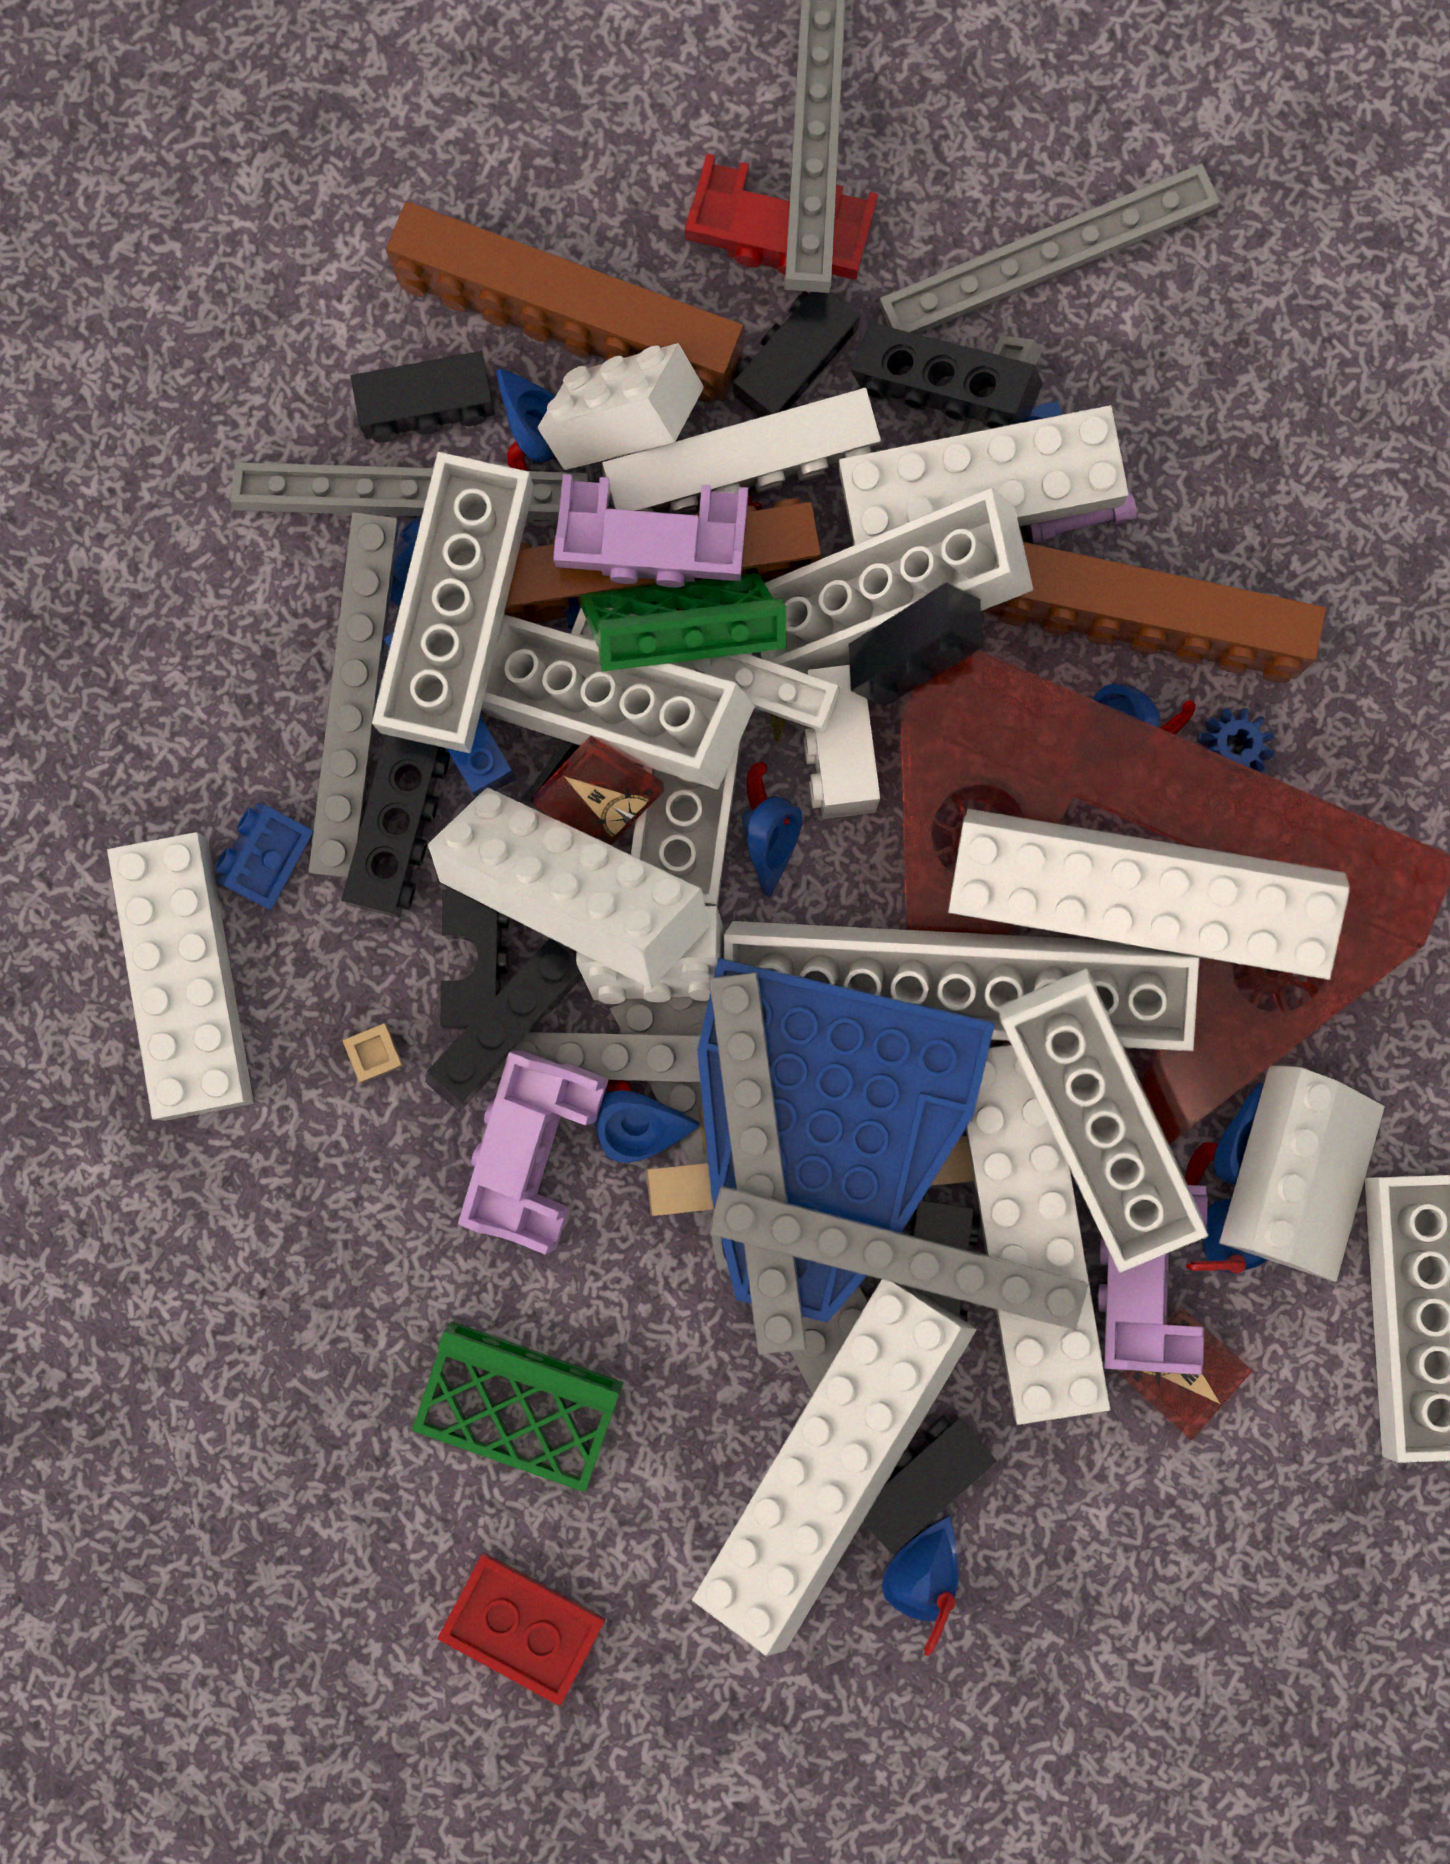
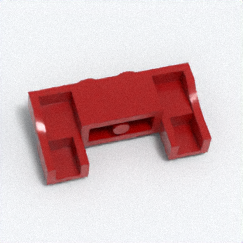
M706 153L696 194L685 226V240L728 250V257L734 258L737 263L743 266L759 267L761 264L777 268L780 273L785 275L789 201L745 191L749 177L748 163L740 162L739 170L715 164V155ZM836 184L832 275L857 280L877 204V193L869 192L868 199L865 200L844 195L843 186Z

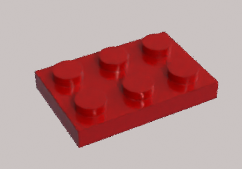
M483 1552L437 1639L561 1707L606 1618Z

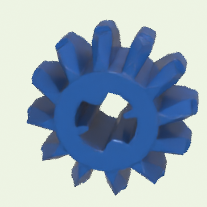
M1225 708L1220 712V720L1211 716L1205 722L1209 732H1201L1196 739L1197 742L1208 747L1197 754V759L1202 761L1212 759L1214 763L1206 770L1209 776L1215 774L1219 769H1223L1221 778L1224 784H1229L1235 774L1242 784L1248 783L1251 780V772L1261 775L1266 771V766L1262 760H1270L1274 757V750L1263 745L1274 738V733L1270 731L1260 733L1258 728L1264 724L1265 719L1259 716L1252 723L1249 722L1248 708H1242L1236 718L1229 708ZM1233 737L1241 740L1238 746L1244 745L1245 747L1238 755L1230 751L1233 745L1227 746V743Z

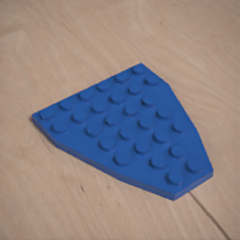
M718 958L714 978L758 972L788 1203L901 1233L974 1116L995 1022ZM710 992L697 1053L711 1198L715 1209L720 1187L725 1186L736 1190L737 1187ZM721 1237L735 1298L738 1301L752 1304L744 1243ZM795 1257L803 1317L828 1323L867 1275Z

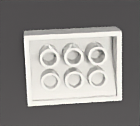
M1269 1065L1219 1243L1337 1282L1385 1106L1339 1081L1301 1067Z

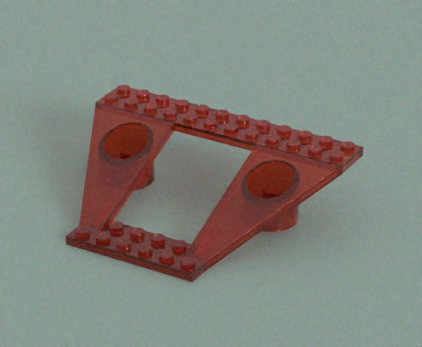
M980 650L933 677L927 683L916 685L900 720L906 930L1009 935L1013 927L1011 923L948 913L955 874L946 869L938 857L953 852L956 859L958 857L963 821L966 815L962 801L966 800L987 803L984 812H989L992 805L1004 815L1060 824L1074 796L1186 846L1346 873L1350 889L1330 979L1308 976L1307 982L1293 977L1291 972L1268 969L1273 973V976L1269 977L1265 974L1262 967L1244 964L1241 972L1242 978L1234 980L1233 962L1202 958L1198 967L1193 1051L1157 1049L1141 1082L1143 1091L1168 1144H1171L1422 948L1426 943L1450 885V854ZM953 803L961 819L955 828L935 820V817L941 810ZM932 828L952 835V845L934 851ZM1244 982L1250 989L1255 990L1250 1002L1243 998L1236 986L1237 984ZM1288 983L1305 990L1291 1008L1288 1007L1281 990ZM1263 991L1273 993L1280 1012L1276 1013L1257 1008ZM991 1039L990 1045L1009 1043L1010 1040Z

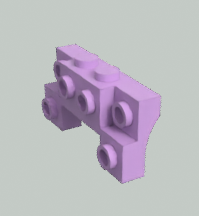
M563 474L553 557L555 567L602 571L604 576H610L611 581L621 584H635L638 582V578L657 579L656 583L658 585L674 588L683 587L684 582H695V578L741 581L748 488L739 487L738 493L713 492L711 491V485H702L698 518L696 515L609 509L611 487L609 478L600 477L599 483L573 481L571 474Z
M522 1049L509 1052L496 1097L489 1103L485 1112L484 1122L487 1124L483 1141L479 1142L472 1156L471 1164L475 1168L458 1225L477 1233L513 1241L545 1255L556 1250L569 1207L537 1193L560 1117H565L585 1126L596 1122L609 1079L570 1063L557 1064Z
M1188 1185L1207 1230L1208 1187ZM1102 1237L1100 1263L1101 1265L1108 1266L1107 1284H1100L1098 1299L1099 1312H1106L1104 1368L1203 1375L1204 1327L1167 1325L1169 1252L1119 1273Z

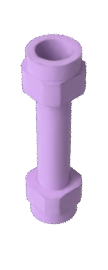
M1128 493L1129 496L1122 507L1026 525L1031 544H1042L1054 541L1055 534L1110 520L1114 526L1136 519L1137 510L1133 495Z

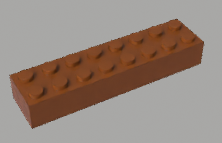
M408 201L404 203L386 247V252L397 281L401 283L400 287L408 293L419 297H424L426 293L442 298L441 302L444 305L459 312H465L467 308L483 313L482 317L496 326L506 327L508 323L524 328L523 332L527 336L540 342H548L549 338L564 343V347L577 356L589 357L591 353L605 358L607 361L615 356L626 358L640 354L651 346L657 345L662 348L679 343L704 386L698 398L702 402L712 403L716 399L725 403L734 380L732 375L743 357V324Z
M785 499L776 502L774 508L757 511L754 506H747L741 575L759 573L764 583L820 560L821 553L812 502L801 503L800 499ZM555 538L549 541L550 545L532 547L530 543H521L504 614L532 623L567 618L566 611L570 609L569 598L578 597L579 607H581L580 594L658 585L656 583L657 579L638 578V582L635 584H621L611 581L610 576H604L602 571L555 567L553 561ZM695 578V580H703V579H705V578Z
M1023 542L1033 591L982 610L983 612L1000 615L999 620L1010 625L1024 626L1026 621L1043 624L1044 631L1051 634L1069 635L1070 630L1087 634V640L1097 644L1111 645L1114 640L1131 643L1132 650L1139 653L1156 654L1158 649L1175 653V659L1181 662L1199 664L1202 662V659L1219 662V668L1227 672L1245 673L1247 668L1263 672V678L1266 680L1287 683L1290 681V678L1296 679L1316 661L1327 607Z

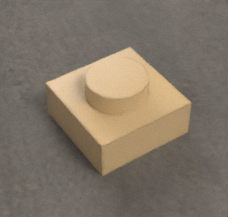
M386 1023L342 1040L359 1083L367 1082L404 1066Z

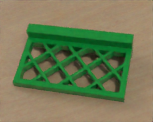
M759 573L741 575V581L703 579L695 580V582H684L683 587L676 588L653 585L580 594L581 608L598 646L599 664L603 672L786 649V605L782 598L773 599ZM749 590H751V591L748 592L747 594L741 592V591H749ZM720 602H723V603H727V604H730V605H721V604H719V603H720ZM677 607L684 610L678 611L674 609ZM634 613L640 616H630L629 614Z
M451 1321L443 1331L438 1346L439 1351L412 1431L586 1492L624 1382ZM447 1357L465 1363L472 1379L451 1389L443 1373ZM477 1368L486 1370L488 1372L480 1375ZM500 1375L509 1379L516 1394L494 1404L483 1381ZM439 1383L443 1393L434 1397ZM520 1383L531 1387L523 1390ZM476 1385L487 1408L465 1418L455 1394ZM542 1390L553 1395L559 1410L537 1419L527 1397ZM447 1399L458 1422L445 1428L427 1423L426 1419L430 1407ZM564 1399L573 1401L574 1403L566 1406ZM520 1401L530 1423L508 1433L498 1410ZM583 1406L603 1412L599 1426L582 1435L570 1412ZM490 1414L501 1437L486 1444L475 1439L469 1424ZM563 1416L574 1439L551 1448L541 1426ZM461 1428L464 1435L455 1433L453 1431ZM534 1430L544 1453L528 1459L518 1454L512 1440ZM594 1438L589 1452L585 1441ZM505 1443L508 1451L497 1447ZM578 1446L586 1462L581 1477L562 1471L555 1455ZM548 1459L552 1467L540 1462Z

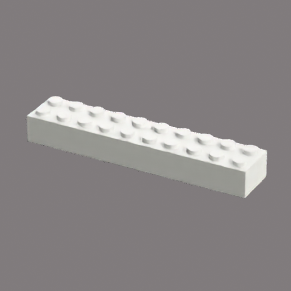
M732 921L724 934V959L995 1022L992 1034L993 1040H1009L1001 1023L999 1006L1087 968L1123 1047L1193 1051L1199 956L1095 939Z

